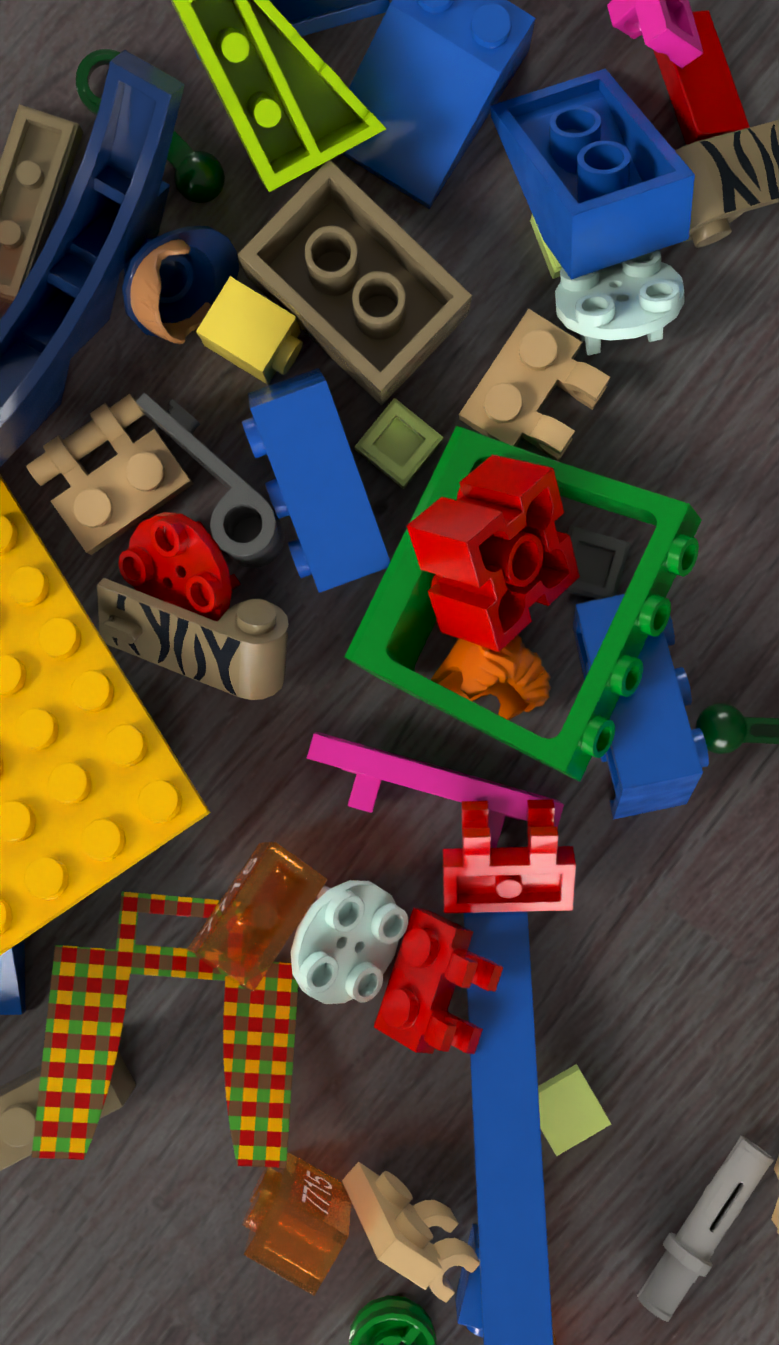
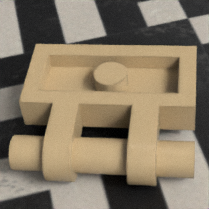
M128 394L111 407L104 403L90 413L92 417L90 422L64 440L60 435L43 446L46 452L26 465L28 471L40 486H43L60 473L66 478L71 487L51 500V503L85 552L90 555L103 548L193 485L187 473L155 429L136 442L130 437L125 428L145 415L131 394ZM108 440L118 454L88 474L79 460Z

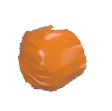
M518 635L499 652L458 639L431 678V681L470 701L489 694L496 696L501 704L498 715L507 720L521 714L523 711L529 713L535 707H542L549 698V691L551 690L549 684L551 677L549 672H546L542 666V659L537 653L525 648L522 638Z

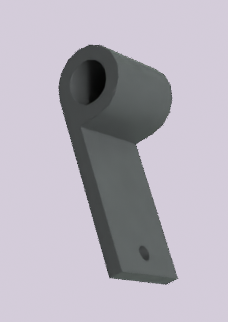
M143 393L136 401V404L151 422L229 490L218 502L211 516L210 528L212 536L219 547L234 562L243 567L258 568L271 563L278 557L283 548L285 533L281 521L268 502L192 435L200 423L176 401L171 399L168 403L171 407L166 412L148 395Z

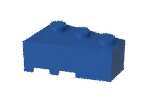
M316 368L248 393L250 410L253 417L243 420L242 424L255 458L268 455L276 479L265 482L278 519L289 515L292 519L298 539L288 542V546L300 578L312 575L320 593L388 568L390 559L327 381L320 369Z
M625 594L579 603L575 606L573 631L584 680ZM671 616L660 635L656 637L648 635L638 656V659H641L643 662L641 681L631 696L624 697L620 695L610 717V720L615 724V734L610 748L600 759L601 762H608L616 793L615 799L609 800L613 820L686 805L703 774L702 768L709 765L704 735L700 728L691 729L685 706L691 705L692 702L687 674L683 667L674 668L668 646H672L675 643Z

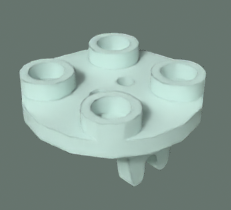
M659 250L572 280L562 267L560 270L561 282L555 290L557 317L568 329L580 334L581 341H585L588 356L601 353V339L611 341L647 335L649 342L662 340L663 327L677 318L684 305L682 277L670 265L661 262Z
M349 880L333 888L321 885L316 895L318 900L310 906L295 933L290 952L292 975L303 992L324 1004L346 1003L352 999L360 1003L367 1002L373 999L382 987L383 974L395 956L399 939L406 932L408 916L405 910L396 905L391 894L370 881Z

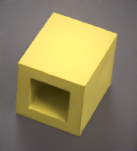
M231 276L196 331L205 347L267 385L276 371L283 375L288 372L303 345V342L297 338L300 334V328L295 315Z

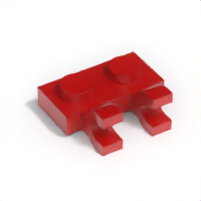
M554 799L527 800L528 847L490 848L491 836L490 828H488V801H462V848L443 849L444 913L573 911L576 870L573 846H558L557 826H554Z
M413 907L374 1028L415 1053L433 1054L434 1049L449 1052L450 1046H454L464 1053L475 1054L483 1029L451 1014L447 1010L456 985L462 988H470L471 983L484 990L495 992L503 966L468 951L473 931L435 912Z

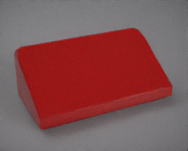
M709 10L692 12L703 49L702 55L681 68L670 61L666 54L654 51L686 145L750 128Z

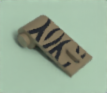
M779 120L697 141L675 150L695 174L689 239L686 241L693 240L696 248L710 245L728 236L732 232L729 223L744 212L779 202Z
M103 578L97 584L99 634L107 645L248 700L265 699L275 695L282 689L285 681L289 623L284 611L273 603L262 599H249L237 603L228 609L217 622L106 578Z

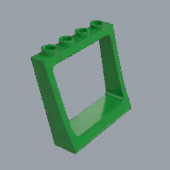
M456 426L410 522L440 497L457 500L460 488L459 482L494 454L554 468L561 497L656 526L562 730L554 738H542L415 672L416 662L437 620L428 594L435 574L420 570L408 529H406L346 652L345 658L376 678L580 782L592 756L601 758L612 744L615 724L610 720V717L620 695L624 697L631 696L641 681L643 662L641 659H638V656L648 635L654 637L660 635L668 623L671 613V602L666 596L676 575L682 577L688 575L696 563L699 543L694 536L702 519L689 503L564 464Z

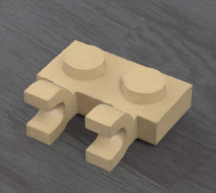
M528 309L459 413V420L487 437L515 447L520 439L524 438L559 462L571 444L575 430L557 419L540 414V409L557 385L593 410L607 389L606 385L611 377L587 363L575 361L574 357L580 350L582 342Z
M360 1162L342 1180L377 1259L419 1287L426 1290L429 1286L439 1299L447 1303L455 1292L444 1273L453 1266L464 1267L465 1270L473 1273L480 1265V1261L473 1248L462 1240L445 1238L435 1244L430 1243L433 1239L430 1227L440 1226L445 1231L451 1233L459 1224L451 1209L436 1200H424L413 1206L409 1203L413 1199L412 1194L396 1176L388 1171H384L379 1176Z

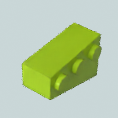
M171 0L256 172L269 192L386 130L384 125L363 105L340 77L319 57L269 0Z

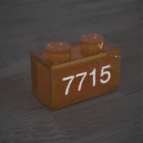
M272 841L259 843L187 950L238 986L254 992L328 879L278 843Z
M287 1153L286 1168H278L276 1171L271 1167H266L249 1198V1202L252 1204L242 1222L243 1226L250 1229L244 1255L315 1296L349 1237L352 1202L340 1181L304 1160Z

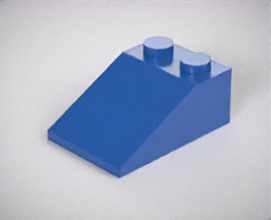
M392 0L349 86L352 93L373 113L386 130L341 154L430 209L490 114V105L497 103L528 54L536 18L508 0Z
M606 68L490 105L492 121L541 236L571 280L689 239L695 174Z

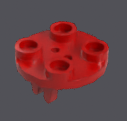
M162 512L139 523L130 538L129 549L123 551L119 556L120 573L123 579L133 586L135 590L217 622L229 609L232 591L241 585L235 574H229L228 565L218 544L207 532L202 522H196L180 513Z

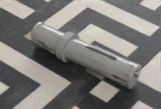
M740 1135L678 1233L668 1234L663 1242L666 1251L636 1294L639 1302L647 1310L666 1322L670 1321L673 1313L699 1275L706 1277L713 1266L710 1258L714 1254L715 1249L774 1161L766 1151L746 1137Z

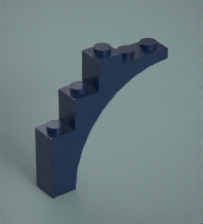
M126 50L110 61L99 111L83 160L63 209L40 256L14 301L0 320V467L61 405L70 359L110 320L120 272L124 269V264L144 242L145 238L157 237L170 189V185L162 181L185 84Z

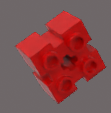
M493 454L459 482L460 488L457 500L440 497L407 525V529L420 570L435 574L428 594L440 632L499 652L532 622L529 607L536 602L549 606L580 575L570 535L556 531L554 523L564 514L554 468Z

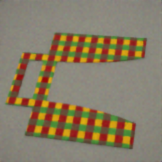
M122 891L116 950L55 945L31 1158L85 1159L111 1082L124 1021L130 974L225 981L223 1060L226 1102L237 1166L286 1168L298 983L292 975L291 963L243 959L247 902L225 901L222 911V902L224 900ZM138 912L210 919L213 917V919L228 920L225 952L135 945Z

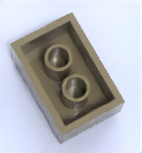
M331 160L325 162L238 253L245 276L273 303L295 315L299 328L381 406L469 315L472 295Z

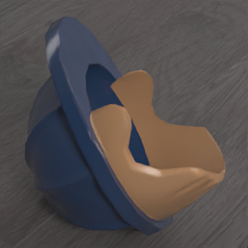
M187 226L166 232L154 238H145L144 242L124 264L122 285L125 312L146 335L162 338L176 344H183L186 336L198 329L229 277L231 276L237 280L239 272L238 256L229 238L209 226Z

